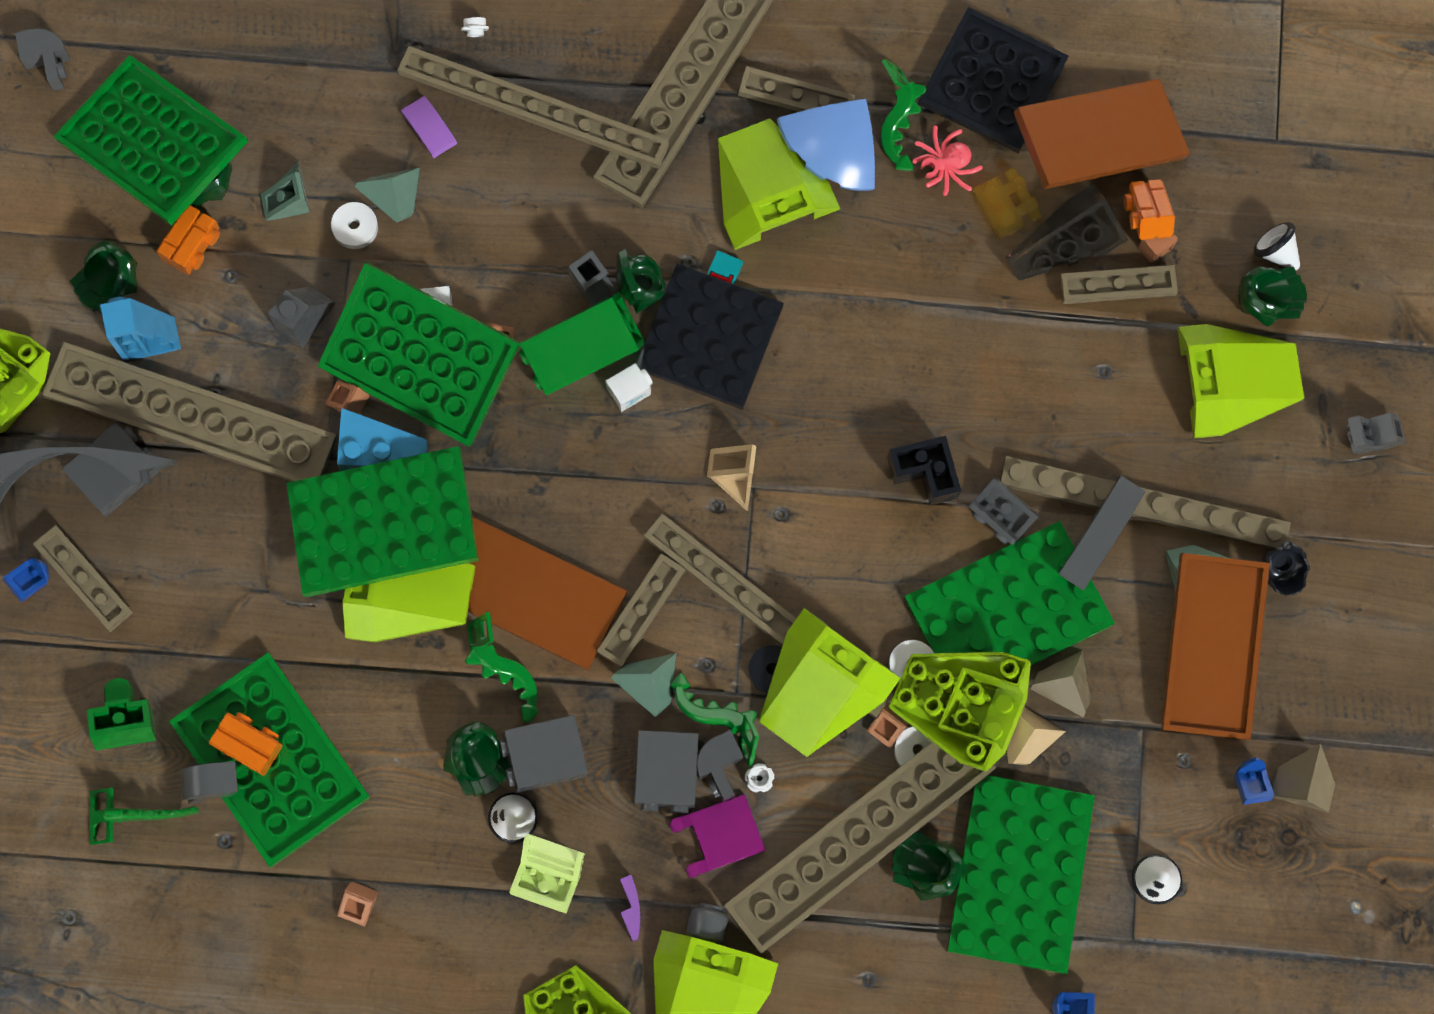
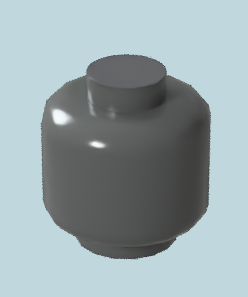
M700 903L699 907L691 909L686 927V935L721 944L724 941L728 924L727 915L722 913L723 908Z

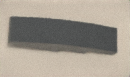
M1120 476L1088 523L1089 526L1074 546L1073 552L1058 574L1084 590L1119 537L1146 491Z

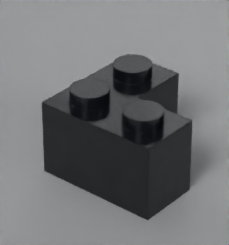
M946 436L889 449L887 461L894 485L922 478L929 505L958 499L961 487Z

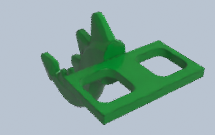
M884 59L882 63L895 85L901 88L894 92L897 102L882 124L881 144L885 154L895 163L896 170L912 171L914 166L909 156H900V152L903 149L902 145H895V142L903 139V134L897 129H908L910 127L907 116L921 112V107L915 100L923 95L927 89L925 86L915 84L913 81L909 82L900 66Z
M486 612L467 624L470 653L466 657L465 663L468 665H482L481 675L484 679L496 673L501 684H506L513 678L512 688L514 690L524 688L519 697L527 701V703L520 708L523 722L528 723L539 712L536 708V683L531 673L522 664L499 656L495 651L494 645L487 646L494 642L490 612ZM484 621H486V627H487V638H486V639H485L484 625H483V624H484ZM474 627H475L476 640H477L476 645L474 644V637H473V628H474Z
M683 673L678 674L670 686L675 689V699L681 711L696 722L728 727L732 734L740 733L738 740L739 748L748 768L752 767L759 740V734L753 723L757 716L756 711L738 712L735 702H730L724 708H721L716 701H710L708 706L704 708L703 699L700 698L691 702L690 700L694 694L685 692L690 687V684ZM745 743H746V746H747V748H748L749 755H748L747 750H746V748H745Z
M113 788L90 791L89 845L113 843V822L179 818L198 814L200 809L196 806L178 810L113 808ZM99 793H106V808L98 811L97 795ZM99 823H106V838L97 841V825Z

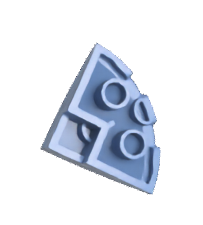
M866 99L830 104L776 119L788 148L791 152L796 151L806 163L805 168L822 180L827 178L839 183L840 188L854 191H871L875 189L874 144Z

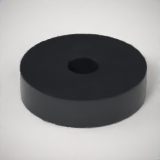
M769 645L762 647L750 659L748 667L749 678L752 684L764 693H768L774 675L769 674L766 668L769 665H777L782 649L780 646Z

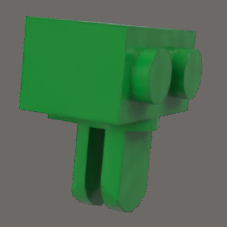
M115 678L107 682L104 687L105 706L87 709L89 737L95 750L156 741L154 717L148 699L134 701L132 686L123 678Z

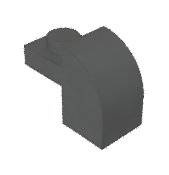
M45 29L15 32L19 58L24 67L31 69L44 66L46 79L52 90L64 89L63 78H67L64 62L71 61L60 38L53 32Z
M593 250L567 267V272L580 294L584 295L591 306L617 293V290L606 276L609 273Z
M1390 412L1369 419L1359 415L1348 418L1349 424L1346 425L1347 436L1353 453L1380 451L1406 444L1399 415Z
M731 730L709 740L702 747L697 760L699 780L711 776L712 780L708 781L709 787L714 797L720 796L723 802L734 798L735 795L723 770L743 761V755Z
M235 761L202 764L180 770L183 800H188V804L200 803L206 798L232 796L238 792Z

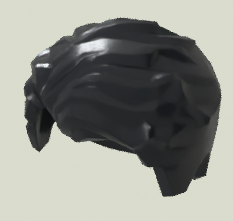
M1286 541L1263 556L1260 562L1270 563L1268 585L1275 592L1285 596H1293L1298 592L1300 593L1306 587V577L1310 566L1307 555L1302 548L1291 541Z

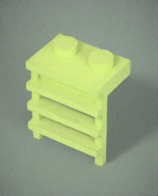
M527 833L523 842L521 863L511 886L510 894L567 914L581 876L585 853Z

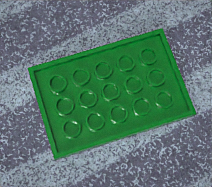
M131 55L120 64L53 136L60 145L170 225L182 215L248 143L245 135Z
M368 262L364 264L317 367L347 383L359 387L364 392L470 447L483 424L521 342Z
M459 446L287 483L301 590L304 597L479 561L462 452Z
M1061 521L904 596V600L926 643L934 653L1004 652L1030 660L1031 666L1115 624L1092 579L1085 589L1082 590L1058 574L1074 550V545Z
M269 652L169 721L199 765L235 761L238 792L232 796L221 798L269 868L277 865L371 798ZM240 712L253 720L252 727L259 731L266 727L279 735L277 741L283 745L282 749L265 776L260 775L209 744L210 739L227 713L236 716Z
M989 775L974 785L962 856L965 867L957 886L947 952L1067 974L1095 795Z

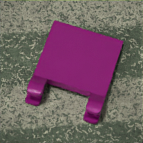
M745 794L691 814L677 817L669 823L673 833L692 826L705 860L687 866L686 872L689 878H694L766 851Z

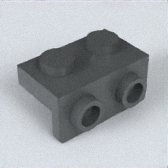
M997 477L993 478L980 495L969 505V508L973 510L971 512L972 516L982 524L988 523L995 530L993 534L1005 544L1009 542L1013 545L1040 516Z

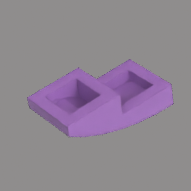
M425 96L401 110L404 118L433 158L457 144L454 136Z
M632 875L620 879V882L631 908L622 911L621 915L632 942H635L639 939L640 906Z

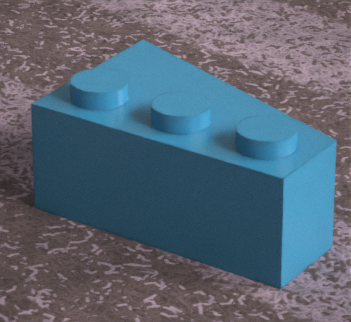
M114 297L109 299L108 303L100 304L106 337L124 362L181 350L175 317L131 298Z
M341 408L337 459L340 471L430 452L427 439Z

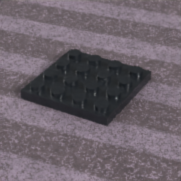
M968 7L927 83V90L921 95L918 105L1019 154L1025 140L1013 112L1021 106L1046 102L1069 55Z
M676 264L637 361V366L640 370L645 369L653 377L743 410L784 303Z

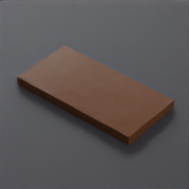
M1160 79L1021 106L1013 112L1044 189L1182 160L1190 155Z
M472 517L479 561L471 562L476 568L468 614L479 617L486 612H490L491 624L589 671L597 655V650L604 641L627 595V590Z
M1180 553L1161 730L1251 740L1270 563Z

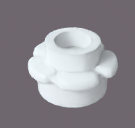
M483 17L463 19L464 27H461L462 31L467 32V37L484 36V31L489 29V26H486V18Z
M762 763L754 764L753 768L748 769L745 773L748 788L756 793L770 790L774 780L772 769L767 768ZM760 775L763 779L758 781L757 776Z

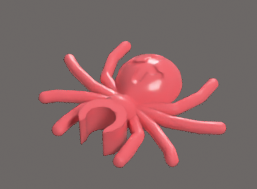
M934 125L932 136L935 150L923 142L915 141L914 144L916 146L922 147L932 155L918 156L912 160V163L916 164L923 161L920 170L925 166L933 168L934 171L927 173L925 179H933L925 184L927 188L941 181L944 175L943 196H947L949 192V175L961 187L971 191L972 187L961 181L954 173L958 175L973 174L982 170L983 166L979 165L973 169L960 170L970 162L971 150L966 144L961 142L952 143L947 147L946 145L953 137L963 132L962 129L949 134L941 143L940 149L937 136L938 127Z

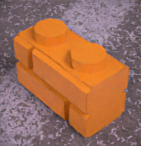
M1158 179L1148 180L1147 183L1144 181L1131 182L1128 194H1124L1125 211H1130L1131 229L1137 230L1141 240L1154 239L1155 237H1158V239L1170 238L1174 232L1175 215L1163 181Z
M189 206L175 221L156 250V253L162 261L189 275L193 269L197 270L204 261L203 253L208 245L212 247L217 242L220 235L218 231L220 227L212 217Z
M240 712L236 716L227 713L210 739L209 744L253 771L265 776L282 749L283 745L277 741L279 735L266 727H263L261 731L252 727L253 720Z

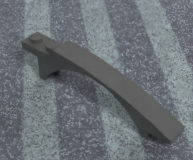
M42 447L0 454V504L11 486L26 471L40 462L59 455L85 454L93 456L115 467L132 484L140 483L141 485L152 483L149 471L176 466L177 462L176 459L154 454L98 447Z

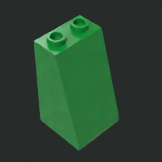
M619 291L522 341L520 344L522 349L519 350L523 362L526 365L530 364L535 373L532 378L539 391L543 390L547 396L638 351L645 344V340Z

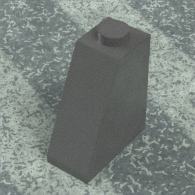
M313 287L285 290L268 315L278 334L302 349L335 305V302Z

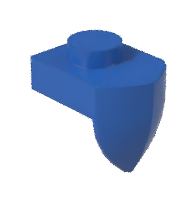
M30 558L4 576L3 581L22 603L47 585L49 569L42 560Z
M1253 757L1238 767L1234 778L1243 805L1266 802L1273 799L1275 795L1266 771V764L1262 759Z
M1060 992L1052 1002L1053 1014H1095L1096 995L1094 993Z

